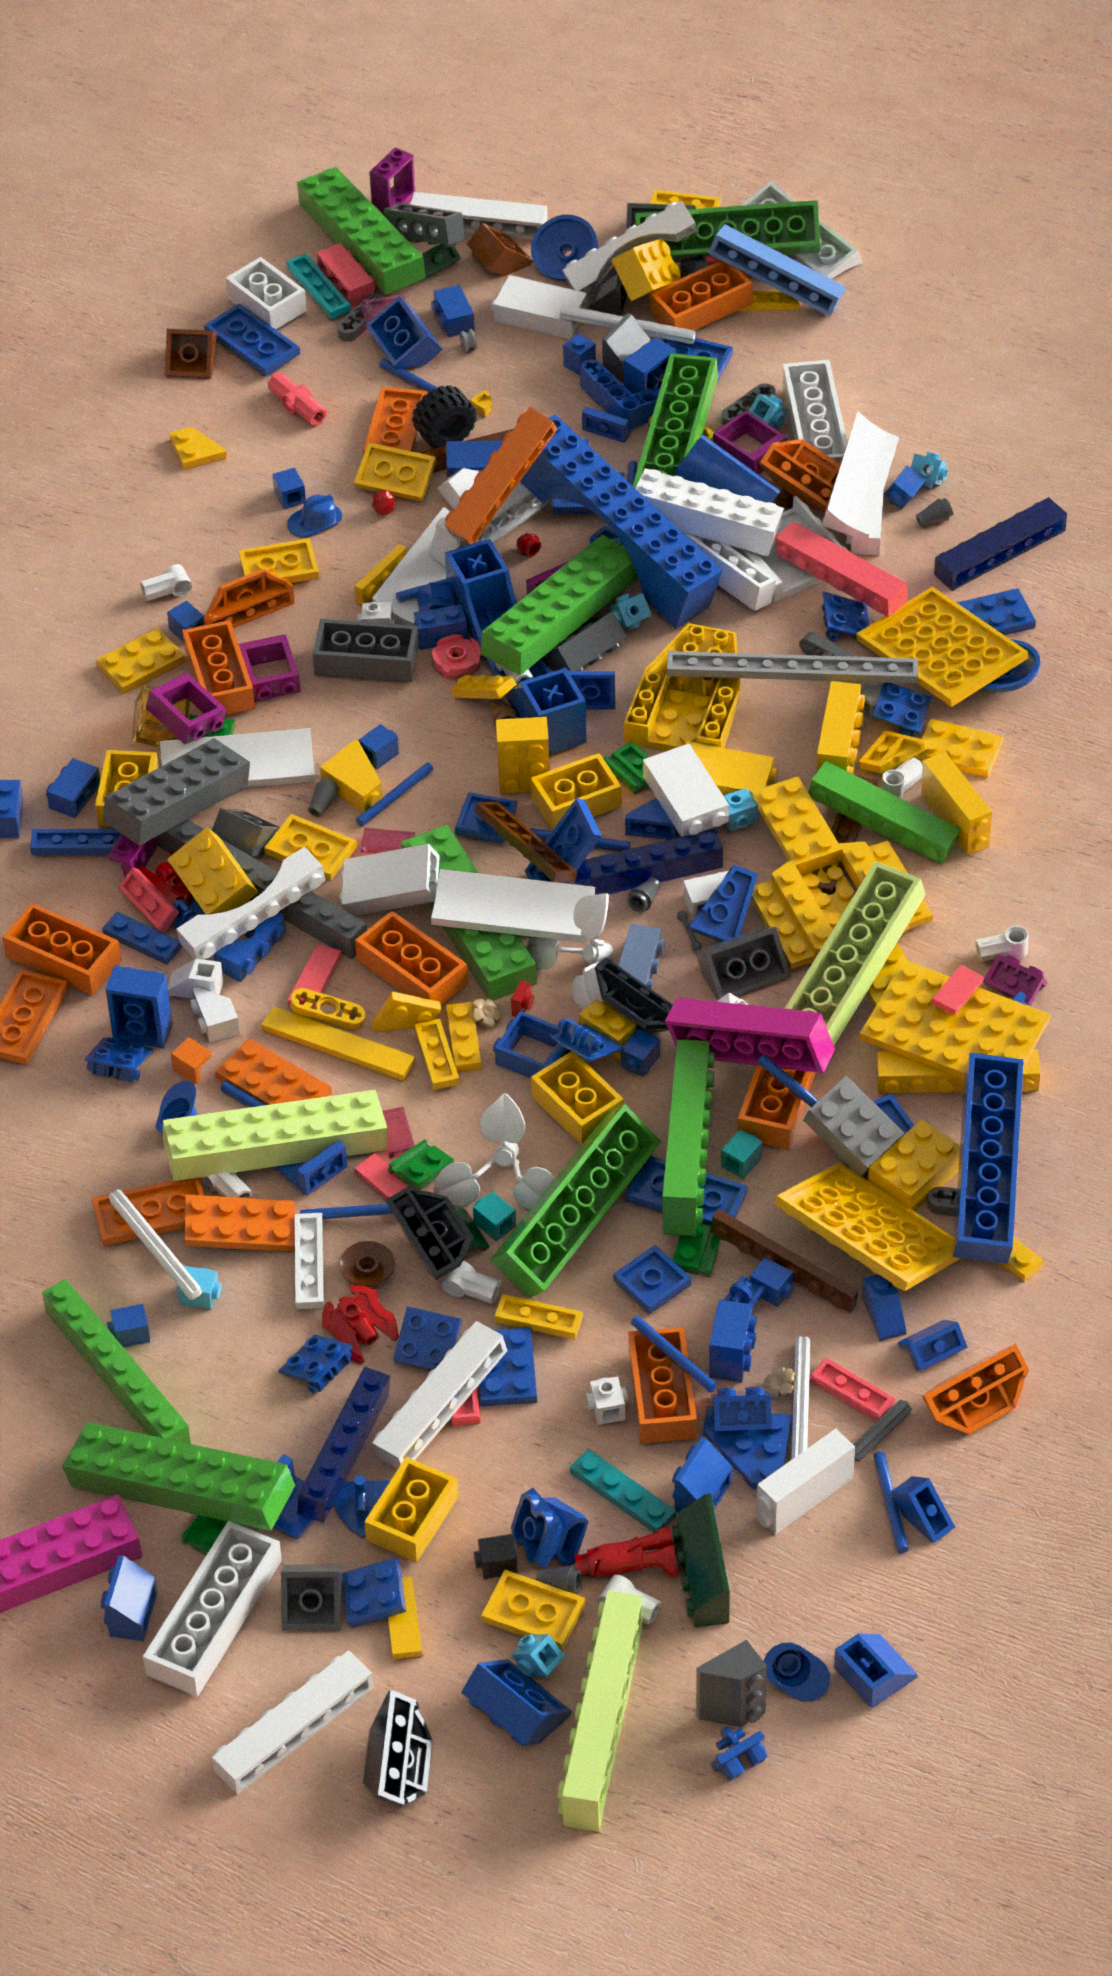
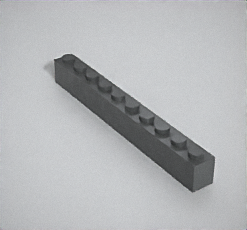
M187 819L156 836V845L169 853L170 851H178L204 829ZM222 840L259 892L250 899L252 901L267 889L278 872ZM309 891L300 897L298 901L289 904L279 911V913L284 914L285 921L331 948L341 950V953L350 959L356 956L355 939L367 931V924L312 891Z

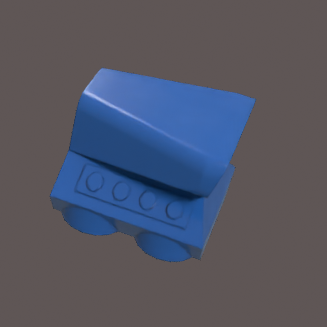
M531 1488L521 1495L510 1529L512 1530L515 1544L524 1545L527 1559L532 1563L537 1562L545 1569L553 1556L562 1565L571 1566L575 1564V1555L579 1553L588 1526V1520L584 1515L556 1497L543 1498L534 1488Z

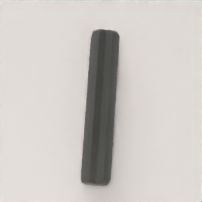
M899 1400L853 1444L855 1446L854 1460L861 1461L912 1411L906 1400Z

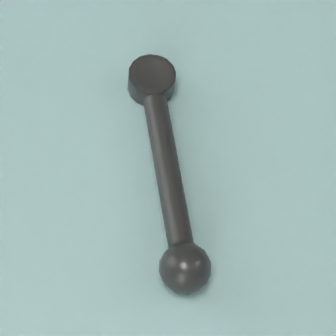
M679 911L677 918L685 926L692 941V949L694 951L701 949L702 945L696 940L693 931L687 929L689 926L687 921L688 913L686 911Z

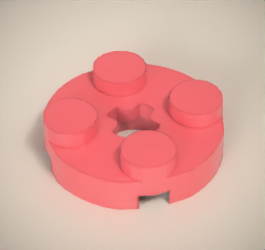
M448 635L441 638L437 642V646L433 648L432 662L434 667L446 679L468 675L480 669L481 648L478 642L472 638L468 640L463 639V635Z

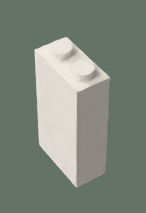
M509 275L505 284H501L497 298H493L491 311L493 312L494 322L571 339L581 322L561 319L559 315L561 306L567 305L587 309V293Z
M690 744L643 759V777L682 838L696 835L702 831L729 822V804Z
M430 844L344 859V870L341 871L343 887L342 893H340L342 907L353 916L434 902L438 886L439 855Z
M834 1429L758 1483L756 1514L758 1522L764 1528H769L776 1535L853 1480L855 1446L837 1429Z

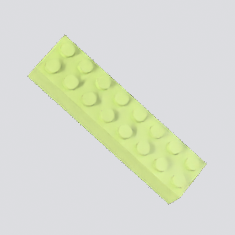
M875 861L785 1009L821 1013L834 1046L926 894L921 879Z
M376 1090L163 1120V1144L173 1181L207 1177L208 1175H217L222 1172L234 1173L303 1163L312 1160L324 1148L333 1145L337 1141L346 1146L347 1156L385 1151L387 1149V1125Z
M607 1591L605 1602L600 1601L597 1618L600 1621L599 1626H595L593 1630V1652L589 1651L586 1669L589 1670L587 1677H583L582 1703L578 1702L576 1706L575 1720H577L576 1728L571 1729L569 1746H572L571 1752L566 1754L563 1772H566L565 1780H560L558 1788V1799H560L558 1814H563V1826L599 1832L643 1629V1597L614 1591Z

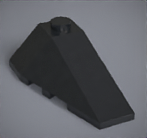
M614 266L596 288L595 297L590 298L589 310L622 316L627 292Z

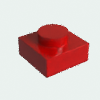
M521 980L511 998L513 1017H516L520 1011L525 1013L526 1009H531L534 1001V995L531 994V983Z

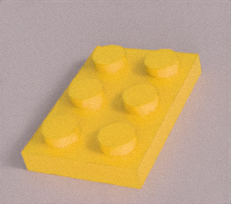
M368 442L354 480V486L374 492L390 491L392 496L422 502L437 462L436 457Z
M310 538L239 550V558L244 576L265 569L290 583L319 578V571Z
M158 627L96 659L97 667L123 694L186 662L185 655Z
M931 718L922 737L923 740H926L928 748L916 755L915 758L923 762V760L946 752L960 771L988 778L1001 748L1003 736Z
M290 814L264 849L266 855L283 861L305 846L323 866L325 879L331 881L344 865V859H348L357 848V841Z
M504 1570L481 1615V1620L483 1623L523 1637L528 1634H549L559 1649L563 1651L586 1602L582 1596Z

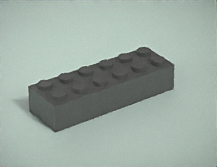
M213 738L105 797L103 821L140 846L247 787L250 761Z

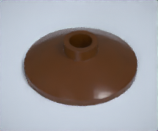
M363 1241L353 1244L344 1251L340 1258L341 1274L345 1280L353 1285L378 1286L390 1278L395 1268V1259L390 1249L374 1241Z

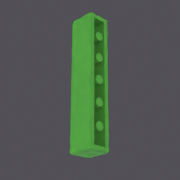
M828 761L823 763L811 780L808 793L812 799L943 865L956 846L960 828Z

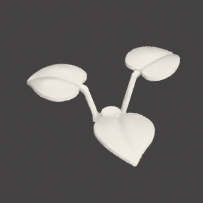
M605 893L582 897L575 905L573 916L575 926L582 929L580 932L582 937L593 942L587 944L584 949L559 947V940L531 936L528 938V952L539 969H550L557 961V951L582 953L583 958L588 963H592L584 968L583 975L576 976L572 983L573 999L582 1010L595 999L603 1003L594 968L605 958L612 961L614 956L613 948L609 943L597 940L604 929L607 916L609 894Z
M504 1093L485 1109L480 1118V1128L484 1136L491 1141L500 1140L494 1157L473 1175L467 1163H451L442 1169L434 1182L433 1193L448 1197L454 1206H467L477 1199L480 1186L475 1179L481 1176L494 1163L503 1167L514 1166L516 1179L519 1183L513 1189V1196L519 1205L528 1210L533 1207L555 1179L548 1170L541 1167L530 1168L524 1173L523 1177L521 1176L519 1161L516 1159L519 1154L517 1142L522 1139L525 1133V1122L517 1104L510 1096Z

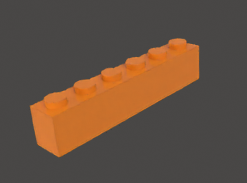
M529 407L526 412L524 411L520 414L515 428L504 436L503 444L498 451H494L491 454L488 465L484 470L477 473L472 487L461 495L460 503L456 509L451 510L446 516L444 525L448 532L468 545L474 544L558 430L552 420L532 407Z

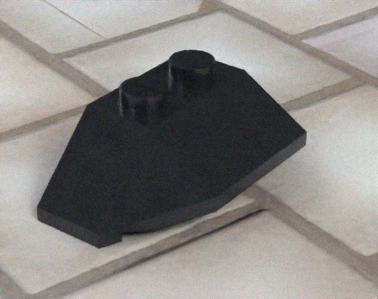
M605 958L596 965L595 972L603 1004L636 1024V1030L640 1029L649 1034L669 1031L665 1020L673 1006L672 1003L608 958Z
M408 1186L386 1199V1203L429 1274L435 1280L461 1266L474 1237L448 1197Z
M390 1690L369 1730L363 1783L374 1797L403 1807L427 1793L433 1740L425 1720L418 1711L419 1705L417 1700Z

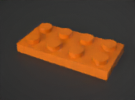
M381 387L363 448V455L368 442L413 452L418 431L413 426L412 417L414 415L412 413L417 408L416 404L418 401H421L422 397L428 394L427 391Z
M19 969L0 1004V1058L28 1065L69 989L68 981Z
M250 1038L215 1071V1077L223 1083L225 1081L229 1082L266 1105L328 1097L332 1094L330 1085Z
M200 1178L179 1181L170 1180L122 1191L157 1235L184 1229L185 1194L204 1196ZM109 1194L92 1198L103 1247L140 1239L110 1203Z
M185 1194L184 1246L294 1252L295 1202L291 1200Z

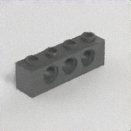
M399 203L384 209L385 218L406 239H412L413 242L426 241L429 245L443 244V247H453L457 245L456 242L465 239L462 212Z

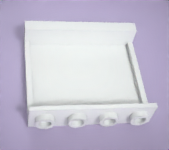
M794 496L793 508L783 512L778 534L795 521L846 549L836 540L832 532H829L822 526V521L813 515L808 505L803 503L797 496ZM775 541L769 556L730 546L776 579L772 598L773 603L823 582V580H819L814 575L799 569L796 565L776 555Z

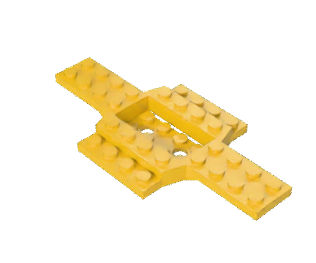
M799 776L752 791V797L757 804V808L781 847L787 863L771 874V880L754 886L751 901L765 926L776 927L787 964L791 970L813 963L855 895L842 869L837 867L840 861L857 890L875 861L907 873L888 840L869 847L866 842L838 843ZM832 865L833 867H830L827 873L823 871V867ZM820 869L817 876L812 874L814 870ZM831 879L837 880L835 885L836 892L832 895L822 893L821 888H817L819 882L830 884ZM924 899L903 933L909 929L932 922L933 914ZM896 943L866 993L874 1008L903 960H907L898 943Z

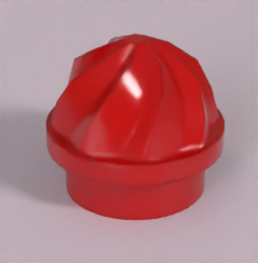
M381 491L372 496V507L378 514L388 515L394 510L395 497L391 495L390 491Z
M526 532L518 537L516 546L523 556L533 557L541 549V542L537 535Z

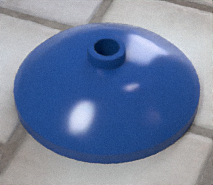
M559 215L553 217L541 225L533 237L531 244L533 262L537 269L546 277L560 281L566 280L563 273L565 266L573 260L578 261L582 259L588 251L594 248L598 249V238L592 226L579 216ZM572 251L569 256H565L566 252Z
M1010 639L1027 650L1028 659L981 689L989 692L1003 693L1024 687L1039 673L1041 667L1039 653L1026 642Z

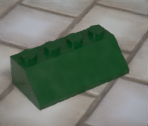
M708 1493L678 1512L677 1525L672 1526L673 1541L680 1545V1550H676L678 1567H684L685 1573L681 1574L682 1591H688L689 1599H685L687 1617H693L694 1628L729 1623L730 1589L712 1494Z

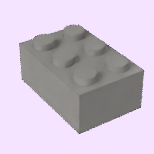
M847 1075L822 1097L803 1119L861 1177L904 1134Z

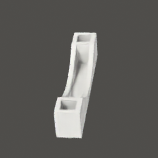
M682 201L678 203L673 202L666 206L663 212L647 217L644 223L629 227L625 234L618 238H610L599 249L594 248L588 251L582 259L569 262L563 269L564 276L572 290L589 294L596 290L602 277L613 264L611 259L633 247L661 238L664 241L678 242L697 231L695 221Z
M304 846L283 860L273 882L252 901L227 912L197 915L178 927L177 933L180 944L193 959L204 960L211 957L216 951L227 944L233 943L238 937L247 931L253 930L258 924L269 917L275 916L281 909L298 901L300 897L312 889L318 888L326 881L323 866Z

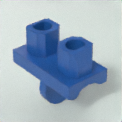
M741 1276L736 1283L732 1284L724 1300L752 1304L753 1310L766 1292V1287L754 1284L745 1276Z
M728 1726L721 1729L722 1739L716 1742V1747L720 1751L728 1747V1750L717 1756L710 1765L714 1771L720 1769L729 1781L737 1778L745 1772L737 1759L738 1757L745 1754L752 1767L767 1759L768 1755L761 1743L765 1739L763 1733L760 1730L739 1743V1739L745 1736L741 1728L735 1732Z

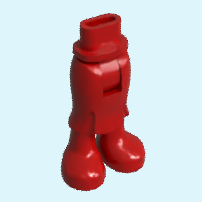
M670 1526L660 1528L655 1533L641 1538L636 1536L628 1541L602 1544L587 1549L585 1554L575 1555L577 1570H580L582 1575L591 1574V1578H595V1573L597 1577H613L614 1575L633 1571L642 1572L644 1568L660 1567L669 1578L678 1577ZM656 1550V1551H652V1552H648V1553H644V1554H643V1551Z

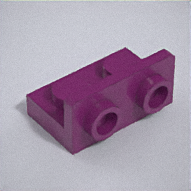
M121 834L108 854V859L121 863V869L123 870L124 877H126L132 867L138 869L140 866L145 867L157 849L155 837L139 846Z
M997 954L983 983L1012 998L1021 991L1027 995L1024 1003L1031 1006L1041 986L1045 987L1047 985V981L1043 976L1044 973L1036 967L1029 966V968L1020 965L1021 962L1010 955L1003 957Z

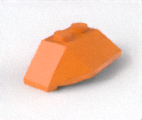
M803 439L772 443L759 463L774 483L792 495L797 496L813 509L826 512L840 464Z
M265 569L219 586L204 617V625L231 620L232 626L235 628L295 603L293 585Z
M1014 1344L976 1362L935 1385L922 1395V1398L935 1422L969 1435L1016 1408L1029 1368L1019 1348Z

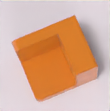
M188 1037L171 1052L173 1070L192 1083L197 1084L200 1081L199 1068L211 1058V1051Z

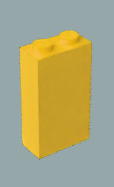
M686 741L685 745H691L723 796L745 788L748 789L752 796V791L770 786L771 783H776L778 768H774L775 757Z
M946 752L923 760L921 796L938 818L961 829L957 843L967 855L989 847L992 811Z

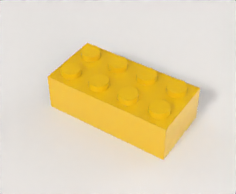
M831 681L817 752V772L823 763L828 761L854 775V767H851L853 763L856 764L858 751L854 746L860 744L861 730H858V728L863 727L864 712H860V710L864 709L865 695H861V684Z

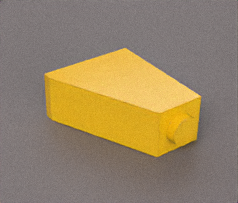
M356 739L320 766L321 779L326 778L335 782L339 787L338 795L363 813L382 799L381 781L362 746Z

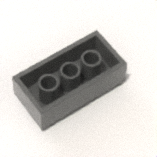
M320 619L313 650L314 675L412 682L419 650L418 626Z

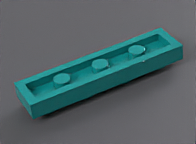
M306 253L286 261V266L290 273L330 319L351 312L350 303Z
M590 1449L585 1451L570 1466V1474L653 1533L660 1528L666 1527L676 1517L675 1509Z

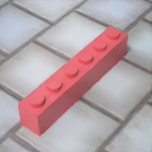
M793 521L775 536L776 555L781 559L787 560L799 569L805 570L819 580H823L837 590L873 608L876 612L889 617L907 602L906 582Z

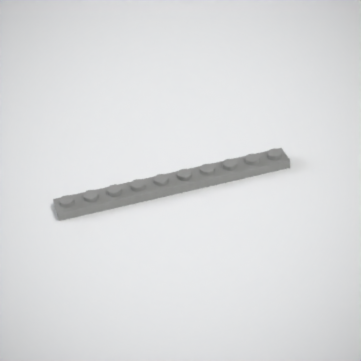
M668 651L667 676L917 684L918 659Z

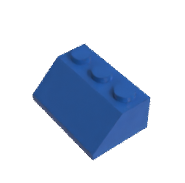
M400 295L365 325L396 369L426 365L443 350L414 308Z
M509 1659L478 1663L461 1691L469 1699L470 1705L478 1710H483L490 1716V1721L493 1724L506 1729L512 1734V1739L523 1746L541 1743L572 1713L568 1707L530 1676L524 1675Z

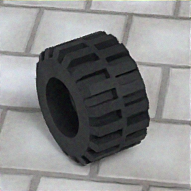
M447 385L446 387L439 386L436 390H430V393L425 394L422 397L423 399L416 404L417 408L412 413L414 415L412 417L413 426L430 447L439 448L446 446V441H463L475 427L474 423L477 421L476 409L465 395L452 385Z

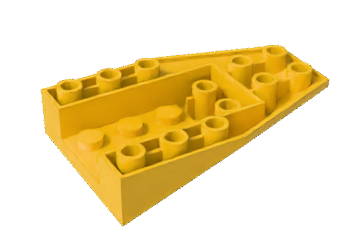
M688 623L644 670L624 721V743L628 744L632 741L637 746L661 751H669L683 746L686 741L725 748L741 693L740 678L667 676L668 651L738 653L736 632Z

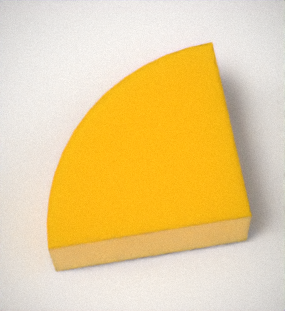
M483 390L469 400L477 413L485 418L490 414L492 400L487 390Z

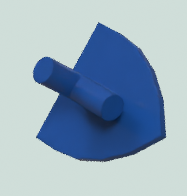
M359 1475L354 1478L353 1482H333V1500L337 1514L347 1528L360 1538L366 1536L364 1521L390 1483V1480L366 1481L364 1476Z

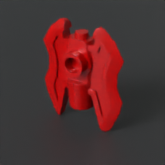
M170 851V856L173 855L176 851ZM163 862L157 866L155 870L157 875L143 866L138 868L173 906L174 902L178 899L187 902L192 900L193 895L168 862Z
M353 1285L350 1286L352 1295L355 1296H343L339 1299L337 1308H334L333 1303L330 1301L326 1302L322 1312V1327L330 1331L337 1341L352 1345V1348L349 1350L352 1354L350 1359L362 1364L365 1360L357 1338L365 1346L373 1344L379 1338V1334L374 1327L394 1342L398 1340L399 1335L395 1316L380 1304L377 1291L366 1286Z

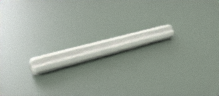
M567 305L561 306L559 314L561 319L611 329L623 318V316ZM635 319L647 336L693 344L695 341L696 332L694 330Z
M118 1189L110 1193V1203L188 1299L194 1300L196 1297H199L202 1293L200 1286L124 1193Z
M799 1336L795 1339L791 1460L807 1449L810 1338L807 1336Z

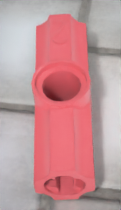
M279 372L271 376V379L267 382L268 389L282 400L283 406L289 413L297 412L311 425L318 426L323 423L324 418L327 416V411L312 398L311 392L305 385L297 386L287 376Z

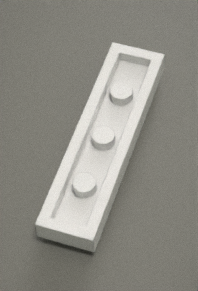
M322 1213L295 1214L296 1309L324 1308Z

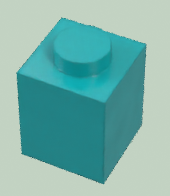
M741 1129L721 1150V1167L742 1179L762 1159V1141L755 1135L748 1134Z
M492 1191L485 1198H480L473 1206V1221L477 1227L497 1242L516 1227V1213L513 1207Z

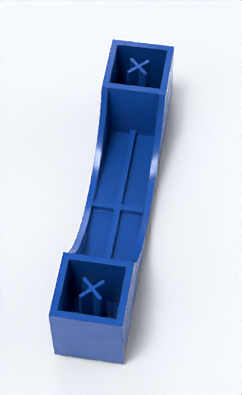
M556 414L549 417L558 430L523 476L520 483L542 503L553 498L569 499L580 503L599 516L616 534L628 552L636 569L641 592L645 600L675 629L709 608L723 570Z
M491 539L445 552L446 584H452L454 604H462L467 620V630L472 639L478 642L480 648L482 631L517 604L509 569ZM483 656L493 676H506L503 670H498L494 661ZM541 658L529 668L533 678L520 682L518 687H513L505 696L512 709L516 711L518 718L547 717L550 755L587 743L586 701L567 668L553 672Z

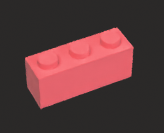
M341 243L316 252L318 268L350 303L351 308L359 305L367 296L375 294L376 283L374 278L365 272L362 264L358 263L353 258L350 250H346Z

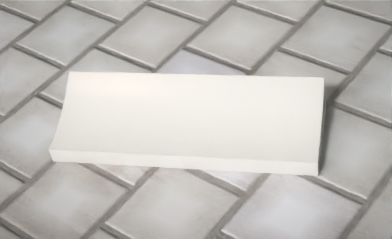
M770 181L741 206L797 201ZM820 219L821 252L790 254L804 266L830 279L852 267L862 264L858 249Z
M859 412L851 428L822 526L867 541L899 437L878 428Z
M445 507L441 509L372 597V602H392L396 624L414 626L413 612L419 611L417 597L398 602L396 592L446 579V568L430 555L436 523L450 512Z
M310 728L202 737L186 745L180 740L160 741L163 766L209 740L217 739L250 761L248 786L245 788L315 782Z
M440 869L431 925L587 943V939L580 934L582 929L575 926L573 918L574 908L582 897L595 895V887Z

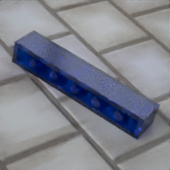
M1049 497L1041 502H1037L1005 521L997 523L986 531L978 533L969 540L959 543L950 550L940 553L935 557L934 575L953 591L1066 531L1067 513Z
M712 829L696 835H687L585 859L577 870L576 880L569 881L568 884L595 887V895L603 893L614 894L634 889L650 877L656 878L659 882L707 872L723 868V846L716 830Z
M364 1366L298 1493L297 1514L321 1523L325 1522L389 1397L390 1375Z

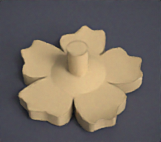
M489 998L486 1000L475 999L472 1006L475 1009L472 1011V1018L474 1021L482 1020V1025L487 1028L493 1027L495 1022L501 1018V1011L495 1009L497 1005Z
M778 1365L773 1367L771 1370L772 1375L768 1374L764 1380V1387L768 1388L767 1392L771 1395L772 1399L778 1400L780 1394L783 1396L792 1394L794 1387L790 1383L794 1381L795 1373L790 1368L785 1370L784 1367Z

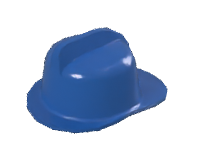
M312 495L304 502L302 509L290 516L287 521V528L295 536L309 537L338 524L342 519V512L335 506L332 495Z
M181 1081L173 1085L166 1092L155 1127L158 1132L163 1133V1120L198 1115L194 1106L196 1087L192 1082Z
M783 1642L773 1646L766 1653L763 1661L767 1665V1679L793 1698L800 1701H813L827 1692L830 1685V1672L827 1665L802 1646L792 1642Z

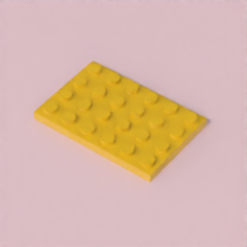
M933 586L904 603L891 616H883L856 633L857 641L881 658L918 659L917 683L951 707L1028 659L1027 650Z
M903 960L860 1032L859 1040L964 1079L970 1053L1024 1059L1025 1065L1050 1021V1014L978 988L960 1011L953 1016L932 1005L933 997L950 977Z
M840 1162L777 1195L774 1203L785 1214L794 1217L803 1223L806 1228L815 1231L830 1244L836 1245L848 1253L851 1258L860 1261L869 1267L872 1272L881 1275L890 1281L893 1286L903 1291L910 1289L961 1259L953 1257V1236Z

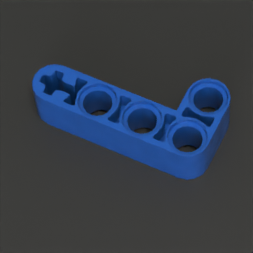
M589 359L581 363V388L608 414L629 420V428L649 422L650 417L653 416L659 395L657 391L646 389L632 394L599 361Z

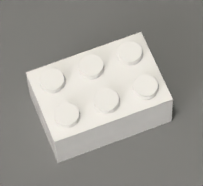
M262 257L226 277L227 298L235 305H242L275 330L307 311L305 290Z

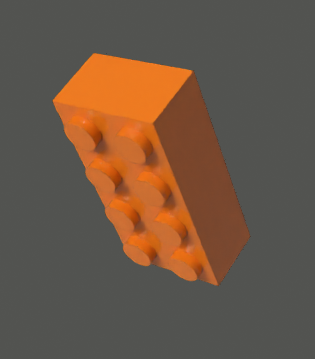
M718 261L650 293L651 315L660 324L694 331L753 304L752 282L739 269L723 261Z
M231 620L182 630L184 649L193 678L226 708L225 715L255 709L253 687Z
M32 902L2 937L6 958L46 976L68 981L69 986L91 996L94 995L112 973L114 966H118L121 962L118 940Z
M393 911L389 912L355 939L357 961L403 994L439 1001L442 1006L468 985L467 964Z
M756 1066L738 1116L737 1132L741 1129L748 1134L755 1135L764 1145L790 1150L806 1103L762 1066ZM782 1069L807 1091H811L816 1072Z
M684 1327L654 1329L688 1358ZM629 1331L628 1353L640 1444L697 1439V1417L691 1376L639 1331Z

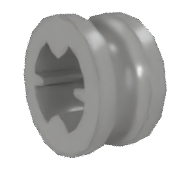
M469 329L467 333L461 331L460 340L463 350L467 352L469 348L477 349V340L473 329Z

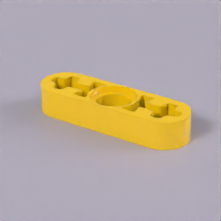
M306 988L296 989L291 995L290 1008L298 1015L348 1030H358L364 1024L365 1010L358 1004ZM301 998L306 999L304 1005L299 1004ZM314 1001L317 1002L316 1009H312ZM328 1004L333 1006L335 1011L332 1014H325L321 1011L320 1007ZM342 1009L343 1013L341 1017H338L339 1011ZM351 1014H356V1018L354 1020L349 1019Z

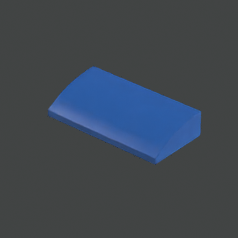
M704 435L699 437L674 472L684 480L704 483L709 487L725 489L741 496H750L755 500L765 503H772L780 490Z

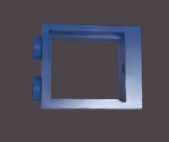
M522 1011L518 1013L514 1020L511 1019L509 1021L506 1032L502 1038L499 1037L495 1041L493 1046L496 1065L531 1078V1076L565 1056L571 1050L561 1047L558 1042L550 1038L552 1035L559 1033L560 1028L557 1025ZM523 1035L555 1047L544 1064L512 1051Z

